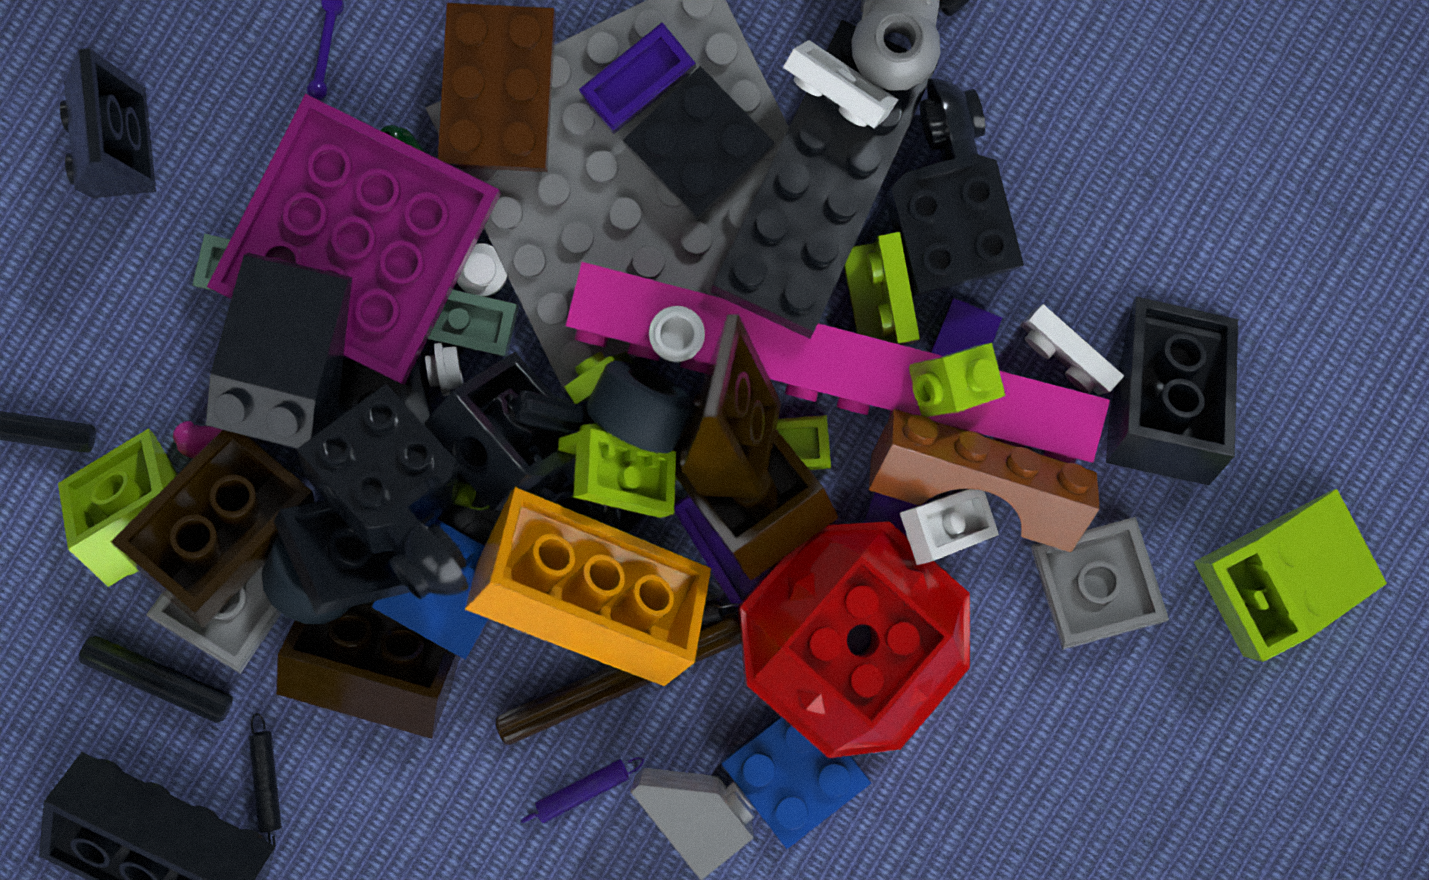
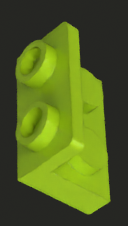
M900 232L880 235L874 243L853 247L844 269L856 333L903 346L912 345L920 340Z
M597 424L582 425L579 427V432L559 438L558 450L576 455L575 498L658 518L674 515L676 451L654 453L640 449L611 435Z

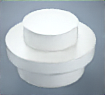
M476 244L457 280V283L465 292L488 297L501 290L506 283L508 276L494 247L488 244Z
M671 306L660 311L652 320L649 329L650 343L655 352L662 358L674 362L685 361L695 356L701 349L705 338L704 325L699 316L691 309L683 306Z
M443 343L434 344L435 355L425 356L430 388L440 386L442 396H448L451 390L463 384L457 346L444 348Z

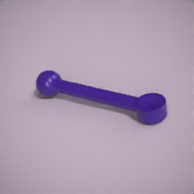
M321 0V5L326 14L314 80L309 82L307 86V94L317 100H322L328 93L324 79L336 15H339L344 9L343 0Z

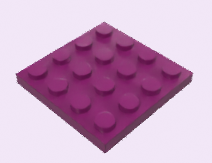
M305 94L207 287L231 299L243 256L248 252L352 277L344 355L405 385L501 192L499 189Z

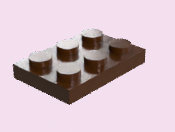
M447 3L438 148L439 160L455 168L548 172L556 12L554 8Z

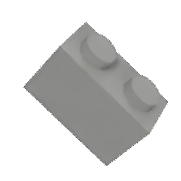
M643 768L635 775L631 788L632 795L700 880H703L754 838L752 819L755 816L751 811L754 806L735 782L727 787L719 776Z

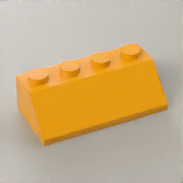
M515 487L511 491L477 562L465 610L656 684L666 686L695 663L711 568Z

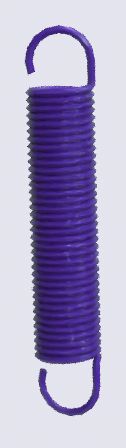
M636 757L629 760L628 763L638 759L642 761L637 768L630 772H627L621 759L614 761V763H609V765L602 767V769H597V771L578 779V781L576 780L571 785L569 784V786L559 789V791L557 790V792L547 795V797L545 796V798L538 800V802L536 801L535 806L539 815L535 812L521 819L520 823H525L538 817L545 824L550 819L552 820L562 815V813L564 814L574 809V807L576 808V806L586 801L588 802L593 797L595 798V796L605 793V791L607 792V790L617 785L619 786V784L626 782V780L628 781L629 774L637 771L643 765L644 759Z

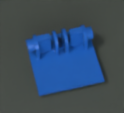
M436 519L437 521L434 524L442 528L451 537L467 562L466 567L461 571L467 580L468 591L452 596H440L429 593L421 600L409 592L377 600L373 603L372 608L466 660L488 621L486 617L465 610L477 562L485 545Z

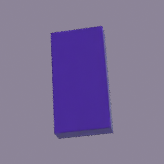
M661 22L579 89V92L614 135L696 68V62L664 23Z

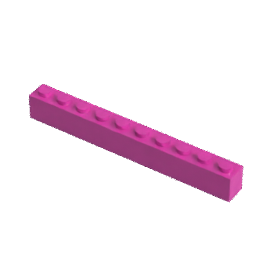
M582 262L565 325L577 329L574 340L606 348L608 338H613L630 343L628 354L659 361L660 356L653 349L649 339V329L652 320L660 311L671 306L689 308L701 319L704 325L705 338L698 353L688 360L681 361L680 367L706 373L727 315L736 314L740 316L769 378L787 383L784 394L816 402L818 392L839 397L837 408L868 415L870 405L891 410L889 418L894 409L914 415H921L918 402L913 393L909 366L916 362L942 357L941 355L819 323L811 339L723 298ZM999 371L1006 396L960 412L928 417L933 421L964 431H973L994 437L993 440L1015 447L1025 448L1026 445L1045 450L1044 456L1066 463H1075L1076 459L1093 463L1110 400Z

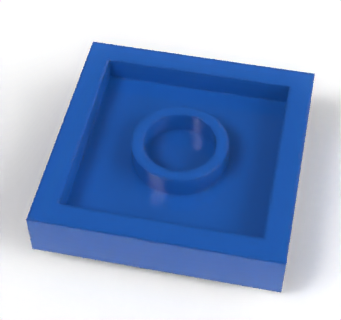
M780 715L721 760L722 766L786 849L872 784L852 756L828 758Z

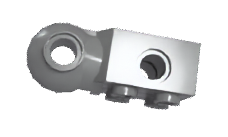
M862 0V19L857 23L851 40L852 58L860 74L873 85L889 91L908 90L923 83L935 70L941 53L940 35L936 29L940 0ZM890 33L903 34L908 38L911 49L905 53L892 52L886 47L883 38Z

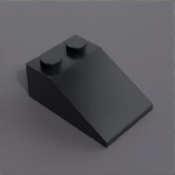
M78 49L64 82L66 100L60 103L62 125L66 132L69 133L71 153H67L65 157V169L70 183L74 185L75 190L93 199L156 192L146 88L92 49Z
M249 252L243 256L210 373L207 426L298 448L337 420L352 277Z
M1136 296L1132 303L1119 366V372L1124 377L1115 386L1109 414L1106 463L1204 485H1210L1235 457L1238 319Z

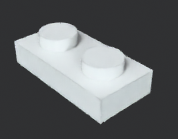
M810 40L794 48L783 67L795 75L794 82L801 89L814 96L825 95L840 105L839 112L846 119L862 127L868 124L875 129L889 116L898 101L897 98L882 88L873 85L864 76Z
M1044 304L1035 308L1020 324L1029 333L1025 337L1026 342L1044 358L1049 359L1053 355L1068 368L1065 376L1082 392L1090 394L1094 391L1097 395L1108 393L1124 377L1121 372Z
M965 489L900 513L917 565L937 560L999 535L985 491Z

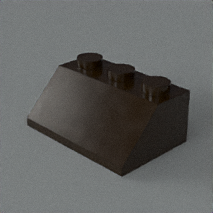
M222 430L111 543L166 598L203 628L266 562L276 535L279 533L274 523L279 510L314 503L313 491L246 435Z
M375 601L352 606L340 618L325 624H304L296 620L294 621L278 653L276 695L430 739L433 738L450 694L460 659L459 656L372 608Z

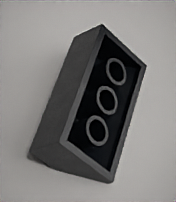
M81 752L44 800L39 857L86 880H265L270 870L276 846L268 843L256 831L240 829L219 819L212 810L204 806H192L172 796L166 788L157 783H145L123 772L117 764L110 760L96 759Z

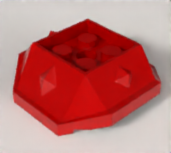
M890 521L826 526L775 563L738 606L745 685L828 758L901 750L970 669V593L935 561L917 565L907 536ZM865 624L871 632L870 646L860 654H853L847 646L848 633L853 627Z

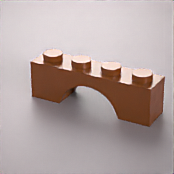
M898 409L893 410L871 453L870 491L919 506L930 498L950 490L976 489L986 491L1004 499L1015 509L1021 522V537L1068 552L1073 551L1100 509L1097 472L1075 463H1066L1035 453L1024 447H1015L984 437L977 432L964 431L933 421L926 416L914 415Z

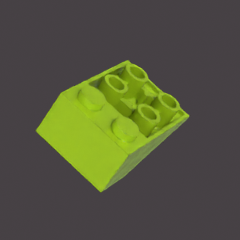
M1333 489L1194 561L1243 657L1260 662H1265L1311 638L1387 584L1338 489Z

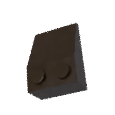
M728 314L706 370L701 394H696L693 399L695 410L692 414V420L694 424L690 441H686L681 450V469L700 496L762 499L781 401L740 316Z
M692 416L676 447L673 449V451H676L675 478L750 581L839 518L824 487L777 429L774 435L762 499L698 495L687 475L683 473L680 461L683 444L686 441H690L694 424Z

